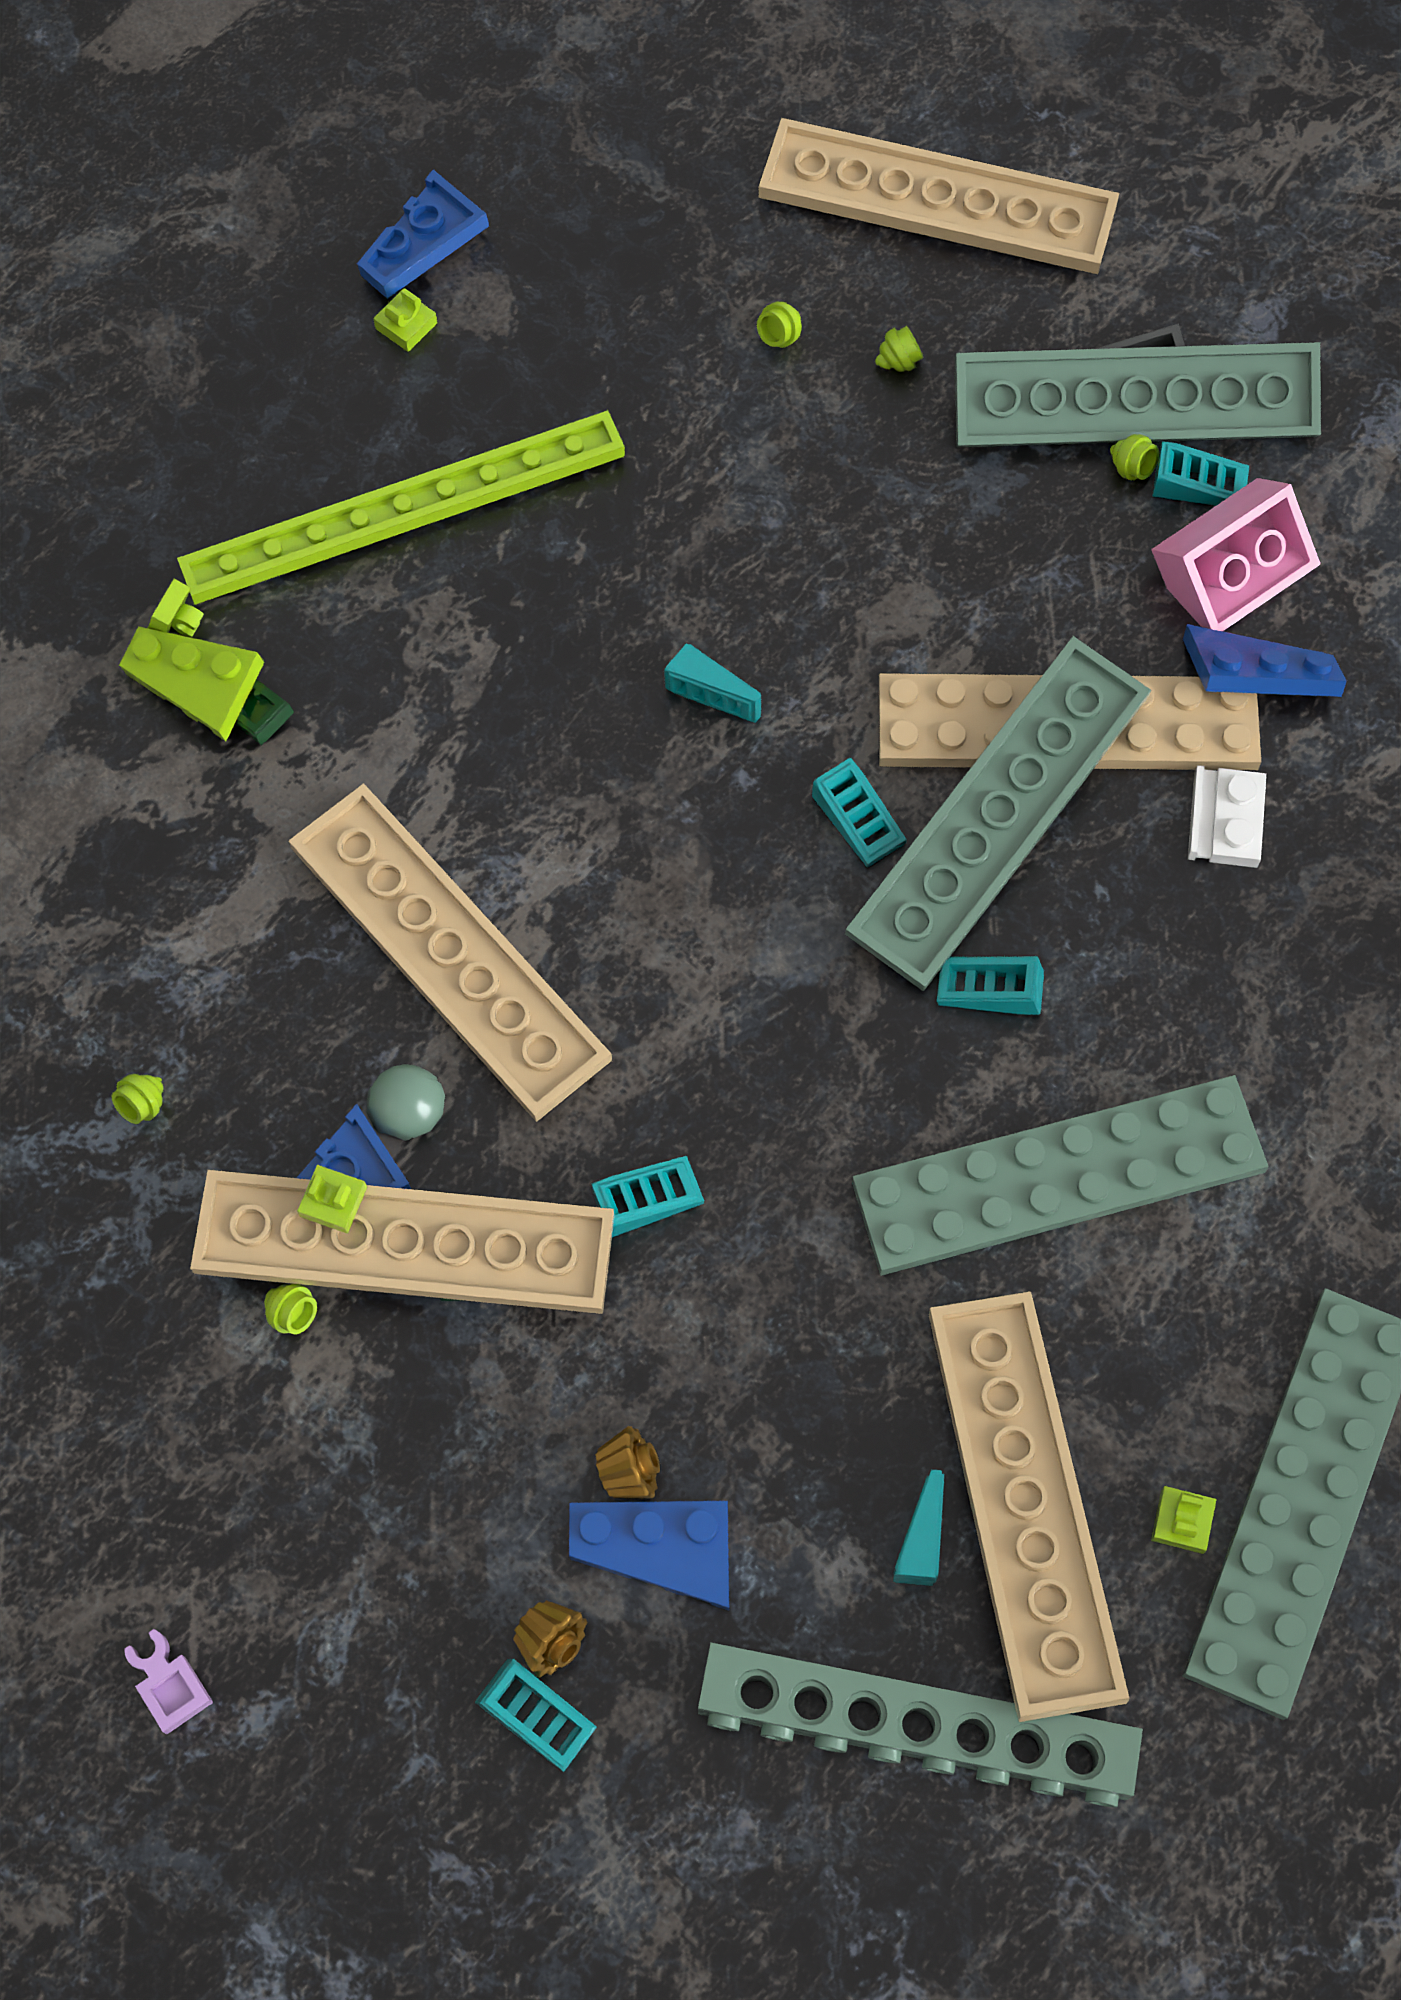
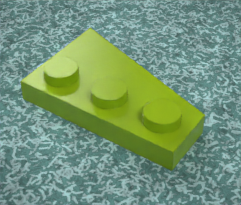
M138 626L119 666L127 676L163 700L167 699L182 709L187 716L196 722L200 721L209 727L215 735L227 741L264 661L258 652Z

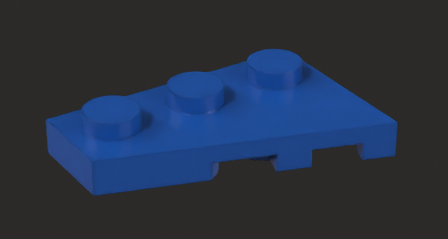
M432 170L425 179L426 187L417 198L411 196L403 206L404 215L396 225L386 227L357 263L361 276L387 299L489 227L486 213L435 170Z
M1190 624L1186 626L1183 641L1205 691L1342 697L1347 680L1334 655Z
M357 1104L345 1116L346 1121L331 1139L326 1138L315 1151L316 1156L297 1177L298 1179L311 1180L316 1166L320 1165L363 1180L366 1185L411 1189L409 1182Z
M728 1501L569 1503V1557L571 1560L629 1579L634 1578L664 1588L666 1591L682 1596H690L729 1611Z

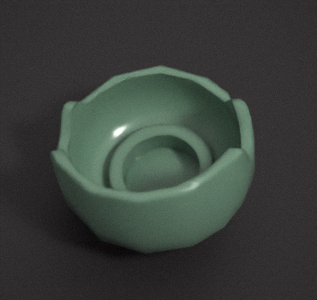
M409 1064L392 1066L379 1074L369 1089L366 1113L377 1132L380 1134L386 1133L406 1141L431 1132L443 1115L445 1094L437 1077L429 1071Z

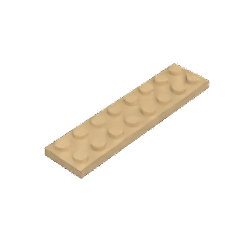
M781 118L759 184V198L1094 274L1099 273L1119 198V193L785 118Z
M879 674V766L972 767L1043 675ZM1132 676L1151 689V693L1094 768L1196 770L1198 765L1204 766L1205 770H1218L1219 768L1258 770L1261 764L1257 693L1205 691L1200 677Z
M364 783L289 840L290 847L536 1122L612 1061L611 1052Z
M207 1170L190 1267L194 1274L603 1314L614 1209L367 1185L366 1192L347 1234L299 1216L297 1210L309 1185L310 1180Z
M1031 1292L931 1307L929 1319L1018 1721L1023 1722L1127 1704L1129 1694Z

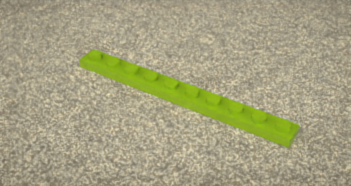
M607 410L178 557L177 560L186 584L191 588L189 592L194 605L624 457V445Z

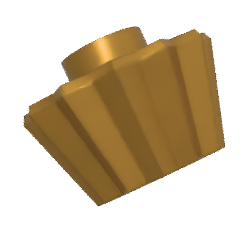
M627 1426L598 1448V1453L595 1455L599 1478L608 1495L613 1496V1498H653L655 1490L658 1489L655 1479L656 1474L660 1472L658 1455L654 1446L650 1442L646 1443L645 1439L641 1437L638 1429Z
M547 1600L543 1603L538 1602L534 1607L528 1609L526 1615L520 1618L513 1639L530 1670L535 1673L536 1677L540 1678L546 1673L552 1675L558 1667L568 1665L576 1657L581 1647L580 1641L585 1636L583 1630L587 1620L582 1618L581 1612Z

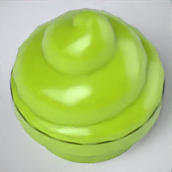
M785 302L769 304L763 309L757 320V330L760 338L772 347H787L793 344L801 334V316L795 308Z
M905 326L897 331L894 327L885 334V341L880 345V354L876 357L875 363L884 369L894 368L899 372L916 368L915 362L924 357L910 329Z
M1132 434L1126 439L1118 441L1110 448L1117 472L1121 477L1131 481L1137 478L1141 480L1148 478L1154 471L1159 458L1158 447L1152 444L1149 437L1141 434Z
M129 1074L117 1083V1090L112 1093L113 1105L119 1114L130 1123L139 1124L143 1120H152L159 1113L163 1101L161 1095L164 1089L161 1082L162 1079L151 1075Z
M283 1284L277 1288H272L267 1292L264 1301L267 1323L273 1329L283 1334H299L305 1331L313 1322L317 1312L316 1300L312 1298L310 1290L301 1284Z

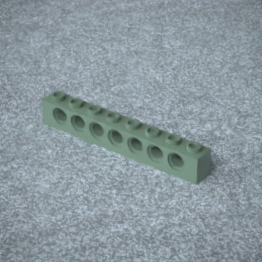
M710 1643L698 1706V1714L708 1716L707 1725L719 1729L739 1731L740 1723L762 1727L760 1736L773 1740L792 1742L794 1734L814 1737V1747L827 1751L846 1753L847 1745L868 1748V1758L877 1761L900 1764L901 1755L923 1759L922 1769L954 1775L955 1766L977 1770L976 1780L1008 1786L1009 1778L1012 1777L1031 1781L1030 1790L1036 1793L1063 1797L1064 1788L1086 1792L1085 1802L1113 1808L1118 1807L1119 1799L1128 1800L1134 1796L1143 1731L1142 1728L1071 1714L1019 1722L1015 1703L716 1643ZM761 1681L767 1684L772 1691L773 1697L771 1702L761 1709L748 1707L741 1698V1691L747 1683ZM806 1691L819 1694L825 1702L826 1709L824 1714L814 1720L801 1717L794 1706V1701L798 1695ZM858 1702L871 1704L877 1710L879 1716L877 1726L867 1731L855 1728L848 1717L849 1708ZM910 1713L925 1715L932 1726L931 1737L921 1742L908 1738L903 1731V1718ZM966 1723H972L980 1727L985 1735L983 1750L975 1753L964 1750L957 1741L958 1727ZM1026 1734L1037 1742L1039 1756L1036 1762L1022 1763L1014 1757L1011 1750V1741L1015 1735ZM1081 1745L1091 1753L1093 1766L1090 1773L1084 1775L1077 1774L1068 1767L1065 1755L1069 1746Z

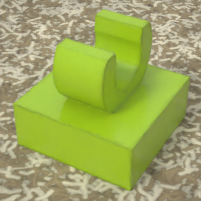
M405 288L373 318L375 329L407 352L437 324L436 313L421 303L420 298Z
M173 579L153 613L148 629L168 633L170 628L173 627L183 636L192 638L204 614L197 608L185 604L191 588Z
M317 1165L297 1212L304 1219L348 1234L366 1192L367 1185L363 1180Z
M1164 1486L1160 1494L1151 1541L1204 1554L1207 1551L1216 1499Z

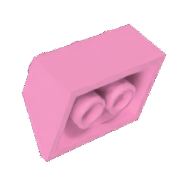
M1261 478L1255 479L1151 549L1168 591L1201 627L1224 631L1320 565L1291 484Z

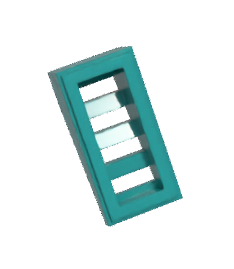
M1162 441L1156 465L1153 497L1217 506L1247 485L1249 465L1181 444ZM1172 469L1181 470L1180 475L1172 473ZM1190 472L1198 473V481L1189 478ZM1208 474L1216 475L1215 486L1207 484ZM1226 477L1234 478L1233 492L1224 489Z
M686 643L664 670L665 688L669 691L754 723L761 717V693L691 644L688 645Z
M852 758L840 763L813 782V799L867 868L906 844V837ZM849 785L847 789L834 796L836 792ZM859 798L862 803L845 813L843 807ZM869 814L873 816L874 819L858 829L853 825ZM882 828L886 835L867 846L864 839Z
M1038 956L949 957L940 969L937 1003L941 1006L1012 1014L1040 1015L1044 970ZM957 972L966 973L964 991H956ZM978 974L985 975L984 991H976ZM998 977H1006L1004 991H997ZM1018 979L1025 980L1024 991H1017Z
M687 1156L621 1173L591 1183L597 1206L614 1209L612 1237L704 1204L703 1196ZM678 1173L686 1193L685 1196L678 1198L668 1177ZM659 1180L667 1201L657 1202L650 1183ZM641 1187L648 1206L638 1208L632 1193L633 1189ZM622 1194L628 1212L619 1214L613 1199L614 1196Z
M931 1470L930 1475L926 1478L893 1572V1582L933 1586V1583H936L939 1572L944 1474H942L941 1470Z
M507 1659L475 1701L477 1705L563 1772L597 1728V1726L515 1659ZM514 1679H516L522 1686L507 1706L503 1708L497 1702ZM533 1692L540 1699L521 1722L514 1716ZM551 1706L557 1713L541 1735L538 1736L532 1730ZM569 1720L575 1726L556 1751L549 1743L564 1723Z

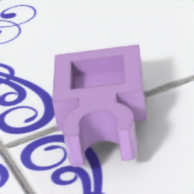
M153 1629L149 1632L151 1639L155 1643V1652L151 1657L141 1659L136 1649L130 1645L124 1651L127 1661L133 1667L146 1672L148 1675L147 1679L135 1687L162 1732L168 1734L211 1705L213 1701L186 1657L180 1655L172 1662H169V1643L165 1636Z

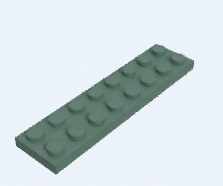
M1320 342L956 353V447L1117 443L1132 434L1147 436L1152 442L1317 437L1321 435Z
M1073 636L845 930V935L924 991L1149 697L1151 689Z
M1233 1075L855 1175L852 1177V1184L880 1276L1255 1176L1265 1173L1269 1166L1237 1078Z
M1326 1288L1321 1293L1182 1677L1279 1719L1285 1720L1289 1717L1401 1394L1400 1318Z

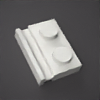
M1197 765L1193 783L1188 860L1205 858L1213 863L1258 867L1261 861L1267 773L1224 768L1213 771L1205 770L1204 766Z

